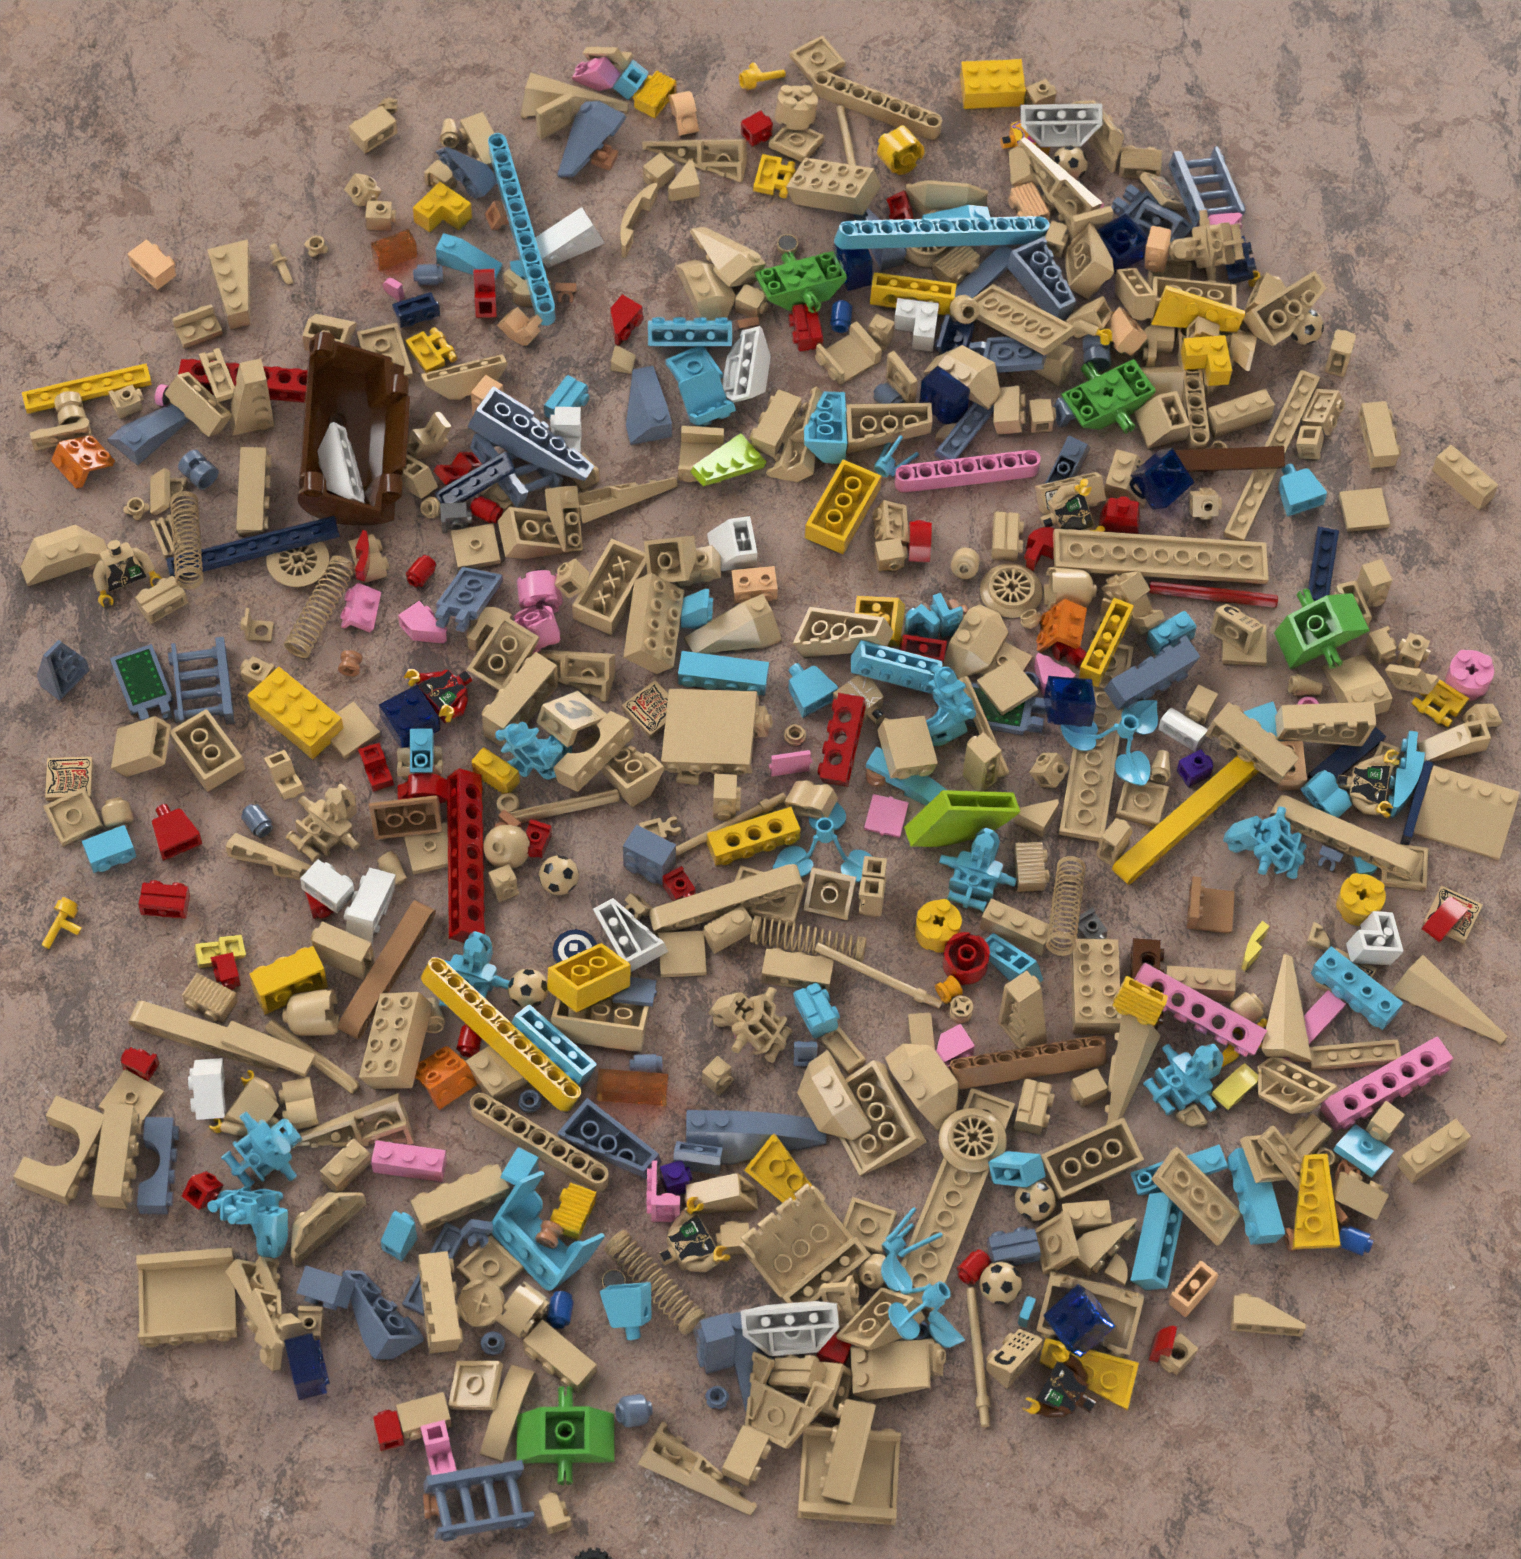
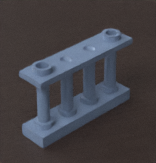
M1214 147L1210 158L1188 161L1184 159L1181 151L1173 152L1168 166L1194 227L1200 226V210H1207L1208 217L1214 214L1241 213L1243 217L1245 205L1241 202L1219 147ZM1212 166L1215 173L1193 177L1189 169ZM1218 182L1221 190L1200 193L1195 185ZM1225 198L1228 206L1207 209L1202 201Z
M478 433L474 434L470 449L482 464L500 455L494 449L498 445ZM507 452L511 460L518 458V456ZM529 463L516 468L515 473L497 483L513 504L519 508L524 506L529 492L547 485L551 488L561 487L563 477L559 473ZM535 470L543 477L525 485L517 478Z
M216 637V646H213L212 649L178 653L176 644L171 643L172 652H168L169 665L174 667L178 709L174 710L176 723L180 722L182 724L185 722V719H190L207 709L212 716L220 715V717H224L226 725L235 724L224 637ZM206 658L218 660V665H215L214 668L180 672L179 662ZM208 677L220 678V684H217L216 687L182 691L181 681ZM211 696L222 697V703L218 704V706L184 711L183 700Z
M522 1460L426 1476L423 1483L425 1493L432 1492L436 1496L442 1527H438L434 1534L435 1540L442 1539L443 1542L455 1540L457 1536L514 1527V1529L528 1527L534 1518V1511L523 1512L516 1481L521 1477L524 1470ZM504 1480L508 1486L514 1515L500 1517L493 1484L496 1481ZM480 1484L484 1489L490 1519L476 1521L469 1488L472 1485ZM456 1488L460 1492L466 1523L452 1525L445 1492Z

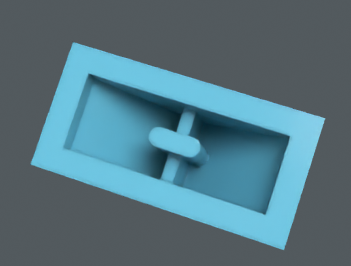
M518 1147L500 1178L516 1185L520 1179L539 1172V1157Z

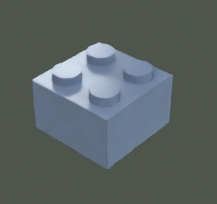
M636 825L623 845V866L631 873H639L645 876L651 883L662 885V876L671 872L676 865V844Z

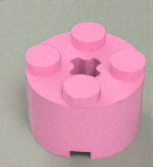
M538 570L526 573V578L522 580L520 576L517 579L520 608L523 610L536 606L537 609H543L542 605H547L552 608L553 613L558 612L563 599L562 592L554 585L557 573L556 576H553L550 571Z
M542 605L543 609H537L536 606L528 607L514 616V622L540 637L532 654L540 652L543 647L557 644L561 640L560 630L550 606Z
M1460 650L1451 661L1445 679L1446 684L1467 696L1469 701L1477 700V698L1487 693L1493 679L1494 666L1490 656L1478 651Z

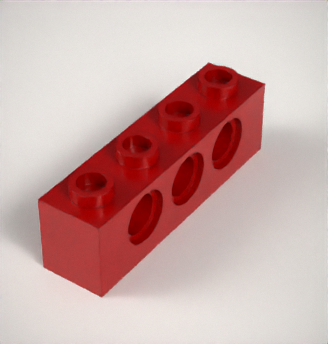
M838 693L837 699L833 700L832 712H834L833 719L828 722L827 733H829L828 741H824L822 754L825 755L823 762L819 763L817 772L823 783L849 787L867 707L865 697ZM844 715H851V719L848 722H841V718ZM839 736L847 737L844 743H836ZM842 757V761L839 764H831L833 758Z

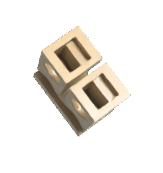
M864 856L859 892V914L868 917H877L882 914L886 884V858Z

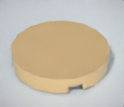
M477 1279L469 1282L462 1288L457 1305H459L460 1316L465 1322L474 1327L484 1328L497 1322L496 1319L499 1313L503 1314L505 1298L498 1285L489 1280Z

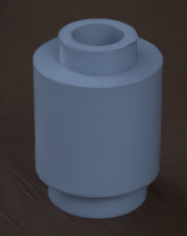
M437 264L417 265V269H413L414 282L418 281V286L438 285V283L443 282V267L437 266Z
M881 383L874 389L873 398L879 404L905 402L902 399V395L888 383Z
M251 804L243 809L241 819L253 835L263 838L272 831V821L258 804Z
M656 1054L634 1055V1059L629 1060L630 1074L634 1073L635 1078H650L662 1075V1056H656Z

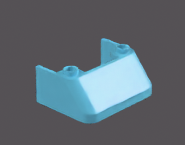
M539 1171L517 1182L492 1220V1234L524 1266V1269L542 1288L553 1290L589 1261L605 1236L601 1233L583 1242H573L569 1247L558 1238L559 1244L555 1249L539 1244L535 1237L541 1231L540 1225L542 1220L538 1215L542 1211L543 1202L534 1189L545 1174L543 1171Z

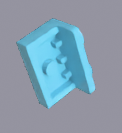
M941 593L933 595L930 609L940 619L939 633L942 638L953 636L963 620V609L960 606L949 610Z
M922 604L916 609H910L905 616L904 634L911 636L917 634L919 637L938 640L940 626L938 615L934 611H929Z

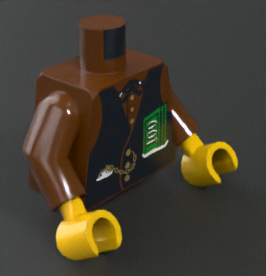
M1060 1344L1058 1346L1062 1349V1353L1055 1355L1052 1352V1356L1057 1360V1363L1035 1400L1030 1397L1026 1398V1400L1032 1403L1031 1407L1028 1409L1023 1407L1022 1409L1030 1414L1036 1413L1047 1418H1065L1068 1414H1073L1077 1406L1090 1413L1097 1400L1085 1394L1090 1384L1087 1382L1088 1374L1082 1362Z

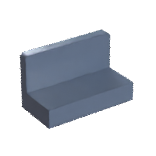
M676 1141L673 1159L674 1162L682 1160L684 1166L689 1167L690 1171L718 1175L721 1168L723 1147Z

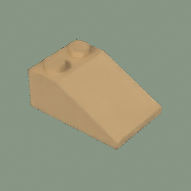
M1089 222L1064 248L1068 285L1071 290L1087 299L1093 293H1096L1100 286L1106 280H1109L1114 273L1112 258L1095 226Z
M508 507L498 520L505 557L529 559L568 553L563 552L547 511Z
M502 615L467 670L471 675L497 691L502 688L504 689L509 684L510 677L520 671L525 659L531 657L540 637L505 615Z
M1363 654L1342 660L1340 666L1335 663L1337 668L1330 669L1328 665L1323 666V671L1338 703L1374 702L1375 715L1389 711L1393 697L1384 679Z
M491 1046L484 1048L466 1060L480 1090L499 1102L529 1083Z
M881 1287L836 1337L841 1341L867 1350H873L901 1339L902 1337L897 1332V1328L890 1321L888 1315L889 1306L898 1302L903 1304L908 1312L911 1313L918 1307V1304L913 1297ZM921 1311L912 1317L918 1325L925 1319Z
M927 1340L893 1341L873 1350H867L859 1346L851 1347L853 1394L864 1400L869 1401L930 1388L929 1347Z

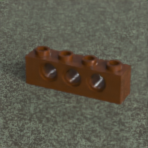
M1133 938L1130 978L1135 979L1144 962L1152 964V967L1164 973V969H1160V962H1164V948H1160L1161 940ZM1153 983L1151 988L1162 993L1160 984ZM1163 1011L1154 1026L1156 1030L1159 1024H1163Z

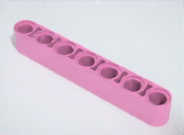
M1034 450L902 465L896 470L894 486L898 491L906 493L1031 478L1039 472L1041 457Z

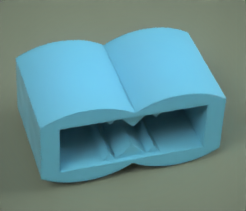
M1326 770L1318 772L1300 788L1305 798L1314 808L1337 818L1352 806L1349 794L1338 787L1335 776Z

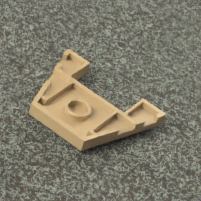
M753 1352V1372L750 1373L749 1381L751 1382V1391L747 1401L745 1426L769 1436V1441L789 1449L834 1396L836 1390L818 1381H814L806 1402L803 1403L766 1385L775 1360L758 1352Z

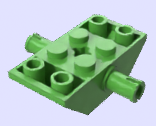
M833 251L801 260H796L792 252H788L789 258L786 252L781 258L784 262L783 265L755 272V277L767 300L788 311L792 310L793 305L806 304L808 310L814 313L812 307H814L816 312L819 311L821 308L820 303L828 301L847 280V275Z
M1134 359L1101 375L1092 362L1085 363L1081 367V372L1084 373L1088 381L1061 394V397L1083 428L1101 430L1117 422L1125 434L1128 433V430L1130 432L1133 431L1136 426L1129 418V415L1134 414L1156 392Z
M1303 589L1304 595H1302L1301 591L1297 593V598L1302 608L1286 616L1275 630V637L1291 670L1324 654L1330 669L1337 668L1335 663L1340 666L1342 660L1338 655L1336 647L1370 631L1352 593L1326 595L1314 602L1310 590Z
M564 1386L558 1388V1407H539L518 1414L517 1461L522 1460L523 1463H558L557 1484L564 1485V1475H566V1485L573 1484V1463L614 1462V1413L590 1406L573 1407L574 1388L567 1386V1396H565ZM564 1432H568V1437H562Z

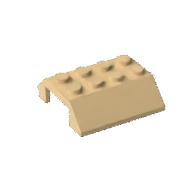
M805 1184L794 1193L797 1198L796 1200L789 1197L777 1207L776 1211L778 1214L776 1216L771 1212L757 1224L760 1228L758 1231L753 1227L741 1237L743 1243L740 1247L748 1260L785 1304L816 1301L821 1297L820 1287L822 1284L838 1283L870 1256L857 1237H852L824 1200L826 1198L818 1188L810 1187L808 1184Z

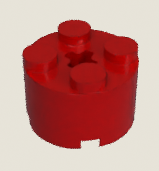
M960 932L953 935L948 940L943 955L942 965L947 977L950 975L954 976L960 986L980 981L986 975L988 969L990 949L987 942L979 935L975 936L970 934V932Z

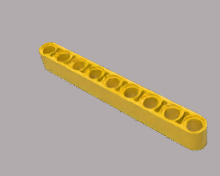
M1237 755L1121 856L1112 866L1111 870L1127 885L1132 884L1259 772L1254 767L1255 763L1243 761Z
M431 958L421 975L423 984L557 1109L563 1112L570 1111L581 1095L580 1087L441 958Z

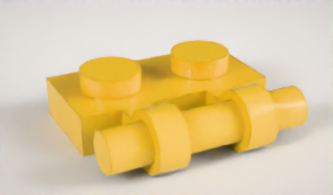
M762 154L753 191L773 195L774 190L779 189V196L787 198L789 192L786 186L796 172V163L789 161L787 166L781 165L782 158ZM779 174L784 176L783 180L778 179Z
M436 327L430 329L431 336L429 337L423 331L405 340L406 346L425 373L445 366L443 358H448L451 363L458 359L455 349L452 345H448L445 335L441 331L439 332ZM434 345H439L441 349L437 350Z
M1439 680L1429 694L1419 693L1425 697L1423 701L1415 697L1411 704L1418 708L1417 711L1420 713H1426L1432 717L1437 724H1443L1449 728L1453 720L1446 717L1449 713L1457 717L1468 703L1469 698L1442 680ZM1434 703L1442 709L1439 712L1429 705Z

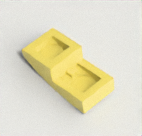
M1264 921L1257 926L1248 942L1241 969L1243 971H1246L1260 956L1262 946L1259 943L1266 937L1269 925Z
M242 935L219 937L218 942L195 944L194 947L198 968L211 967L210 957L233 952L236 961L246 956Z
M1244 1063L1226 1078L1211 1095L1229 1110L1241 1101L1248 1091L1258 1085V1074Z

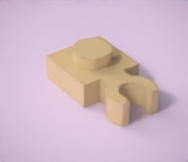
M670 817L664 823H662L661 818L639 823L640 827L666 840L667 834L676 836L681 833L680 827H671L672 824L677 823V817Z

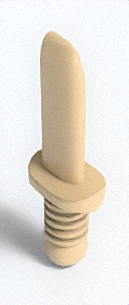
M272 244L270 246L274 257L272 264L278 267L284 282L292 284L293 280L285 264L288 260L286 256L282 257L278 246Z

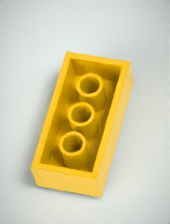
M842 460L805 525V538L844 555L880 491L881 475Z
M280 667L276 668L247 695L250 708L311 759H314L331 744L330 740L344 728L342 718Z

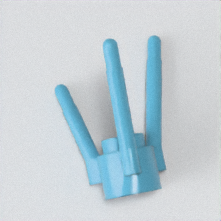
M902 435L897 438L888 453L887 451L891 443L885 444L878 460L874 464V469L879 475L883 477H888L889 474L894 476L899 466L907 465L919 455L916 452L895 467L896 461L891 456L901 442Z
M913 1207L894 1231L886 1237V1241L881 1246L887 1255L895 1251L896 1257L899 1256L902 1259L906 1254L942 1237L943 1234L938 1233L904 1249L906 1243L902 1238L914 1227V1224H909L899 1235L898 1233L915 1213L916 1208Z

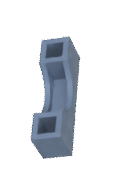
M145 1117L143 1140L146 1148L158 1154L160 1164L158 1170L151 1178L139 1183L137 1207L140 1214H168L169 1206H173L174 1194L170 1190L171 1184H175L176 1172L172 1168L173 1162H177L178 1150L174 1146L175 1140H179L180 1134L179 1126H176L174 1118Z

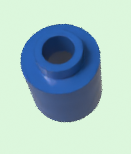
M839 300L832 304L830 325L832 330L838 333L847 332L851 325L853 307L845 300Z
M1343 1226L1339 1234L1341 1248L1361 1256L1364 1255V1252L1369 1254L1374 1240L1370 1239L1371 1234L1349 1226V1228Z
M556 1291L550 1298L546 1320L552 1327L562 1329L570 1324L574 1301L570 1293Z

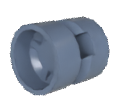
M1086 335L1082 341L1083 352H1085L1084 364L1092 362L1098 372L1109 369L1111 366L1110 343L1109 345H1103L1100 343V336Z
M197 449L186 453L178 464V470L187 478H190V481L200 490H204L212 485L219 474L218 469L210 461H207V458Z

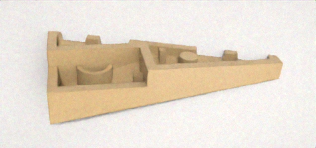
M530 72L524 92L521 118L527 119V116H536V109L569 92L574 96L575 116L579 112L581 105L587 101H601L617 111H623V113H627L629 103Z
M1027 138L1020 139L1018 146L1024 149L1028 157V164L1033 165L1038 174L1035 177L1051 204L1054 203L1060 214L1058 218L1060 221H1064L1069 230L1067 234L1070 236L1072 216L1100 209L1103 202Z
M746 139L642 142V149L650 150L658 154L661 152L664 156L685 164L690 159L694 162L696 168L714 172L720 176L734 179L737 182L743 181L747 163Z
M817 386L811 389V399L808 403L803 404L802 409L804 411L801 417H797L782 442L784 448L781 454L775 455L774 460L776 463L774 467L767 470L766 474L769 477L799 482L813 475L815 454L804 445V428L806 424L808 425L810 416L815 412L817 403L822 396V391Z
M670 477L660 481L649 480V483L641 485L634 482L606 486L590 491L589 489H584L581 493H578L580 523L584 524L677 487V478Z
M541 650L538 652L557 665L559 682L567 686L576 687L585 694L598 697L600 701L606 702L608 700L615 677V654Z
M237 833L226 844L228 857L272 866L274 875L300 880L312 866Z
M1284 954L1266 1026L1267 1032L1263 1038L1261 1049L1266 1057H1288L1291 1062H1312L1303 1007L1297 985V976L1293 964L1294 960L1293 957Z
M1424 955L1407 970L1390 992L1394 996L1408 1001L1414 1007L1417 1005L1430 1011L1432 1015L1459 1027H1467L1476 1031L1477 1035L1482 1037L1485 1035L1496 1040L1500 1045L1508 1037Z
M1118 1013L1117 1019L1121 1020L1119 1033H1115L1114 1040L1118 1041L1115 1055H1112L1107 1090L1111 1092L1110 1105H1105V1112L1109 1113L1106 1125L1123 1117L1161 1037L1154 1026L1150 1024L1143 1025L1136 1020V1017L1129 1014L1122 1015Z
M399 1093L299 1133L302 1140L293 1148L296 1146L316 1148L319 1145L346 1147L352 1139H355L362 1146L375 1144V1141L407 1143V1145L414 1144L407 1111Z
M262 1256L256 1262L235 1259L226 1270V1273L270 1349H277L283 1344L279 1335L282 1331V1325L279 1324L281 1292L277 1285L280 1280V1275L277 1274L279 1260Z
M662 1421L645 1448L638 1465L751 1516L757 1504L743 1498L740 1495L741 1490L737 1486L734 1488L729 1486L723 1480L724 1475L698 1451L693 1452L684 1446V1439L680 1435L675 1438L666 1430L668 1425Z

